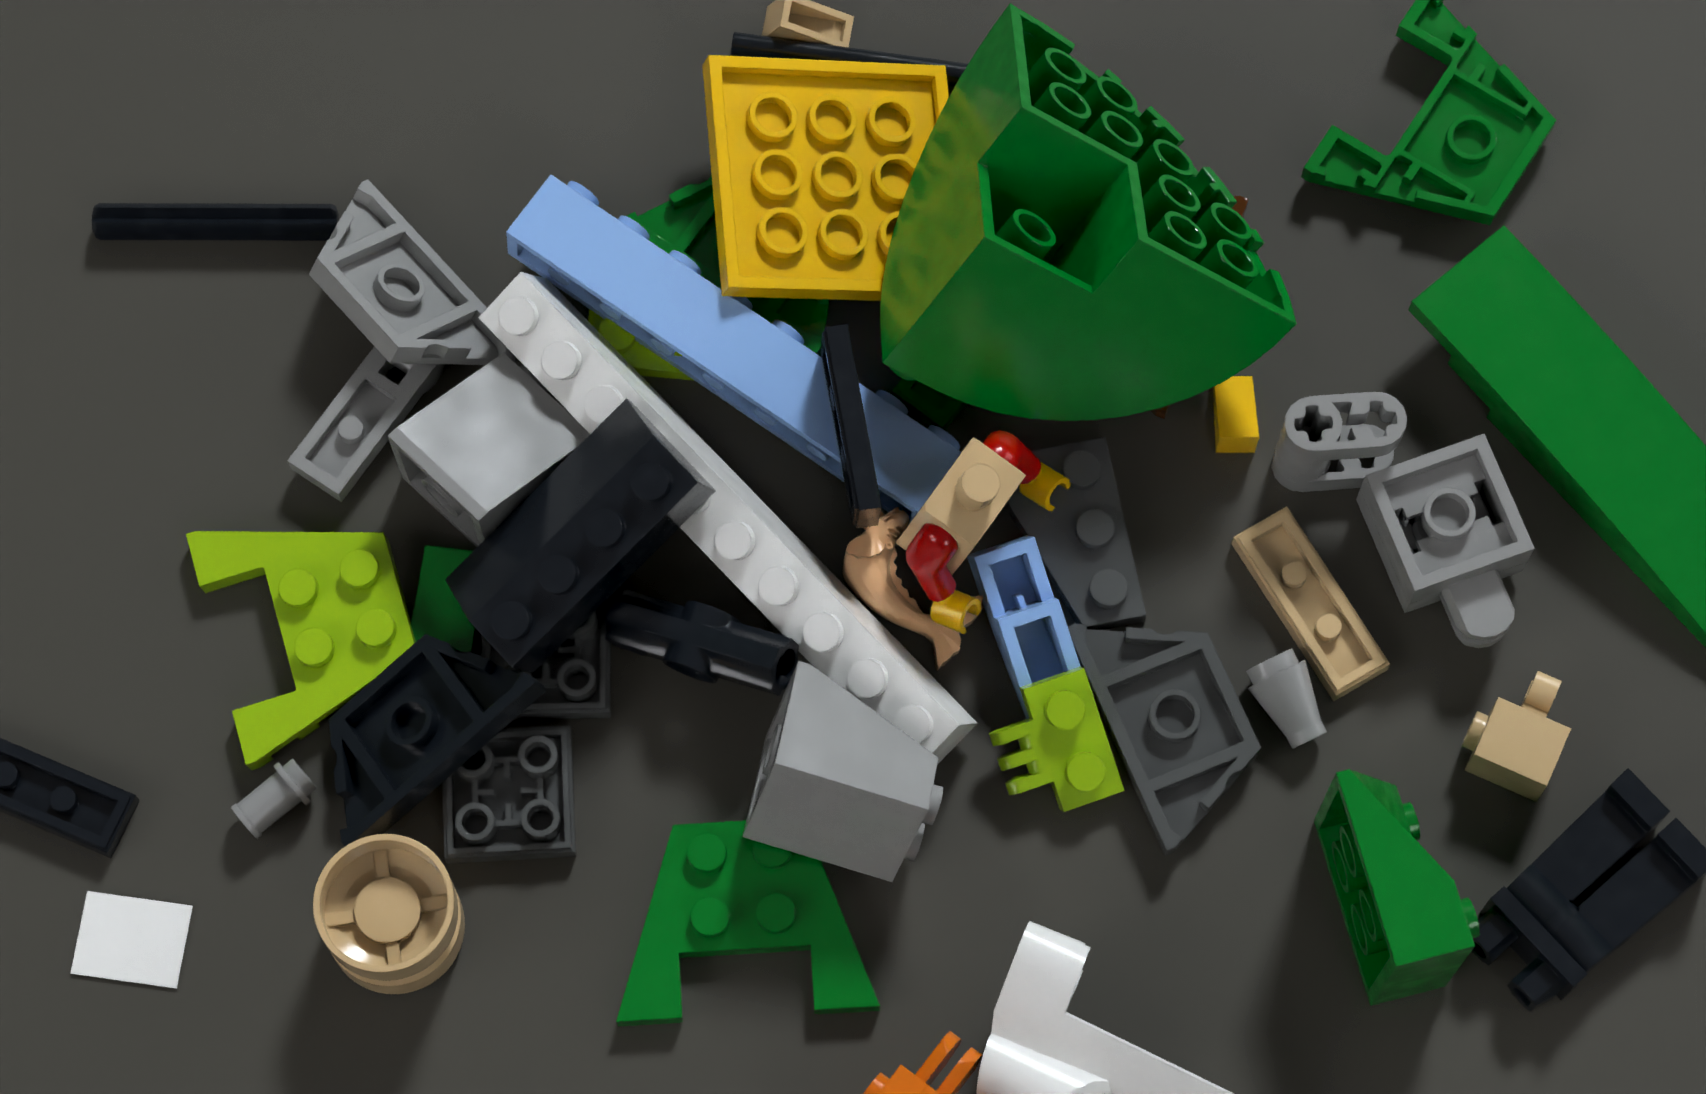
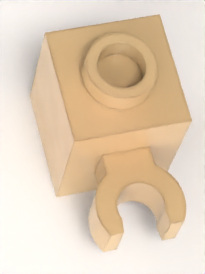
M1537 671L1534 680L1531 681L1521 706L1498 697L1488 715L1477 711L1462 743V747L1472 751L1465 771L1537 802L1549 783L1571 731V728L1546 718L1562 681Z

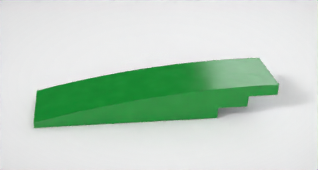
M1503 225L1413 299L1408 311L1451 355L1448 365L1490 408L1487 419L1706 648V445L1591 316Z

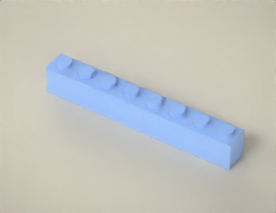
M550 174L506 231L508 254L540 276L547 278L553 285L603 319L608 318L635 336V340L844 482L822 358L803 345L805 342L803 337L785 322L774 320L770 323L752 311L753 305L747 297L722 296L721 288H718L702 277L701 269L688 256L676 250H671L668 254L649 241L650 235L639 223L624 215L616 219L598 206V199L583 185L575 181H569L566 185ZM678 352L682 356H674V354ZM859 383L881 506L887 512H890L895 507H899V510H904L909 515L911 522L960 455V444L942 428L934 425L925 428L909 417L906 406L892 394L883 390H878L874 393Z

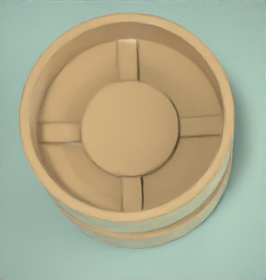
M396 834L366 836L353 841L339 850L329 860L318 878L313 897V914L316 927L339 967L350 979L360 986L384 994L414 992L439 979L455 961L465 933L464 911L444 864L427 846L412 838Z

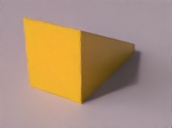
M1232 376L1213 387L1215 452L1255 453L1259 440L1253 376Z

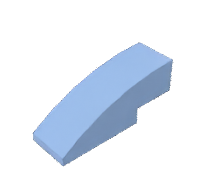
M1025 535L969 554L967 558L979 594L983 596L982 603L1025 717L1028 719L1029 716L1019 687L1081 666L1059 599L1054 598L1035 537Z

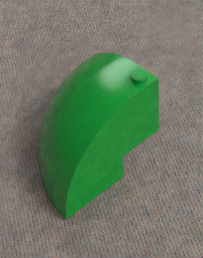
M1010 3L993 25L955 85L926 142L904 196L894 227L882 283L880 302L882 363L889 366L896 375L903 379L917 380L936 391L964 403L1007 415L1055 421L1099 420L1142 413L1191 398L1226 381L1250 366L1273 348L1297 324L1291 300L1280 272L1273 269L1266 271L1257 254L1264 241L1257 230L1251 229L1245 219L1232 209L1237 201L1210 167H1203L1199 172L1197 171L1190 158L1179 148L1185 139L1152 106L1141 113L1138 110V104L1134 96L1120 84L1122 80L1113 72L1107 69L1102 76L1098 77L1069 55L1075 46L1073 42Z

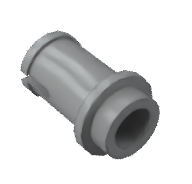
M293 758L283 766L279 762L273 765L276 769L274 774L239 803L231 806L236 816L256 839L301 801L305 805L309 804L311 800L308 795L317 789L316 785Z

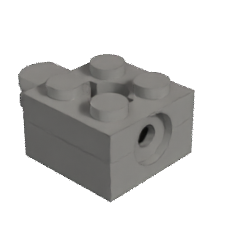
M1485 434L1365 475L1356 501L1404 613L1441 601L1457 638L1464 645L1483 648L1490 647L1500 641L1508 631L1515 616V609L1502 579L1522 572L1535 548Z

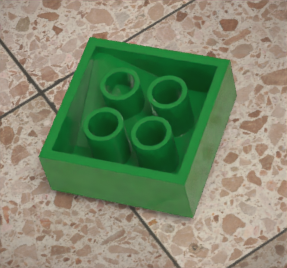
M1351 769L1336 772L1315 816L1314 823L1370 1006L1445 987L1475 947L1473 938L1480 935L1478 918L1471 900L1468 897L1460 899L1453 878L1417 841L1420 840L1421 833L1416 812L1410 802L1402 804L1396 785Z

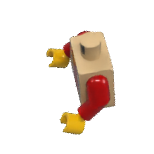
M994 431L986 437L983 443L973 437L896 542L897 545L906 550V561L927 597L933 601L930 612L931 619L935 623L961 634L967 632L963 623L966 612L978 616L981 612V602L973 596L956 590V582L952 577L954 572L982 538L1018 486L1022 495L1048 511L1055 509L1050 504V496L1053 490L1058 485L1067 490L1071 486V482L1067 477L1040 462V459L1015 435L1007 431Z

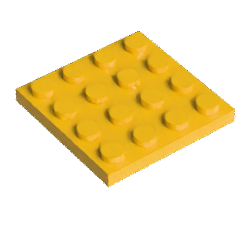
M708 55L702 65L722 296L881 301L887 255L904 196L926 142L949 98L946 66Z

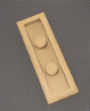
M1287 506L1233 537L1232 546L1333 701L1388 670L1390 663Z

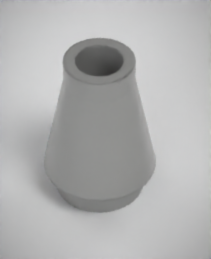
M1292 648L1246 671L1253 684L1247 689L1286 736L1292 749L1327 733L1321 721L1306 660L1299 662Z

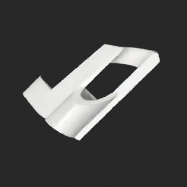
M1031 921L1028 922L994 1009L991 1035L983 1052L976 1094H1234L1068 1013V1007L1081 978L1082 968L1091 947L1085 945L1084 942Z

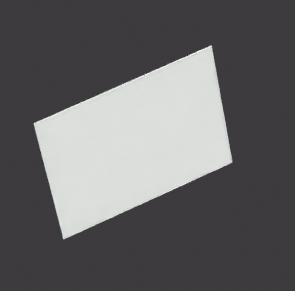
M87 891L70 974L177 989L193 906Z

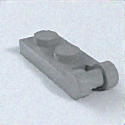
M374 346L287 460L290 468L342 502L389 440L388 435L403 422L421 396L436 384L444 370L445 364L389 363ZM394 367L406 373L398 385L384 376L388 370Z

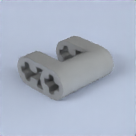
M1383 392L1318 395L1297 400L1290 406L1285 415L1272 456L1271 468L1274 477L1285 488L1298 492L1361 488L1365 475L1391 466L1394 459V449L1397 448L1406 429L1407 415L1404 406L1397 398ZM1342 412L1348 414L1346 425H1342L1343 421L1340 415ZM1369 412H1378L1381 422H1391L1392 424L1388 425L1384 431L1375 425L1363 423H1365ZM1375 457L1371 468H1362L1361 462L1358 459ZM1331 460H1339L1336 467L1337 472H1328Z

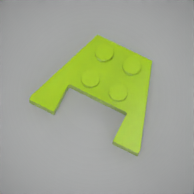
M194 531L186 534L199 587L205 593L266 575L296 690L232 710L245 764L251 770L261 768L273 760L271 755L297 737L301 740L319 728L320 721L350 701L416 642L390 543L384 532Z

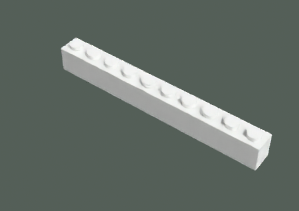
M520 272L478 317L590 434L626 398L644 414L716 490L680 528L783 635L792 638L799 644L798 651L815 668L939 758L938 764L978 724L547 278Z

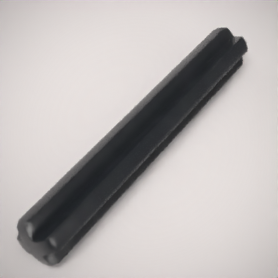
M98 203L94 206L92 212V230L95 237L99 240L327 241L339 221L337 207L333 204Z

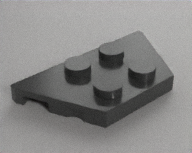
M1087 624L1068 626L1080 666L1085 669L1098 710L1164 856H1168L1178 849L1257 757L1261 746L1208 632L1177 630L1171 634H1160L1148 628L1126 627L1124 632L1087 629Z

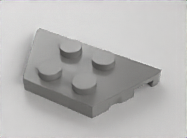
M368 179L361 182L309 273L313 280L389 363L487 365L502 353H505L514 362L516 356L478 318L487 307Z

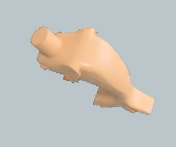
M895 507L887 514H884L881 510L878 525L864 527L865 531L847 545L843 559V577L854 594L875 613L898 626L925 636L932 643L935 668L938 671L952 656L959 653L961 645L960 634L935 623L931 619V615L923 613L919 609L916 600L909 597L908 590L902 586V580L896 575L897 565L894 564L897 557L895 543L909 525V515L904 510H899V507ZM980 595L974 596L975 598H977V599L980 600V602H981V611H982V600H983V596H980ZM966 612L963 622L964 627L966 628L971 625L978 616Z

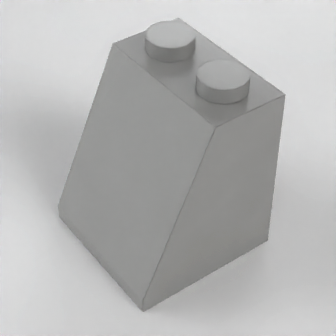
M505 353L499 355L404 421L388 435L402 478L476 547L590 435L565 407L563 408L547 393L548 390L523 364L518 366Z
M798 661L766 734L742 837L893 882L903 860H915L924 835V823L932 825L937 816L943 795V787L934 784L939 758L813 665Z

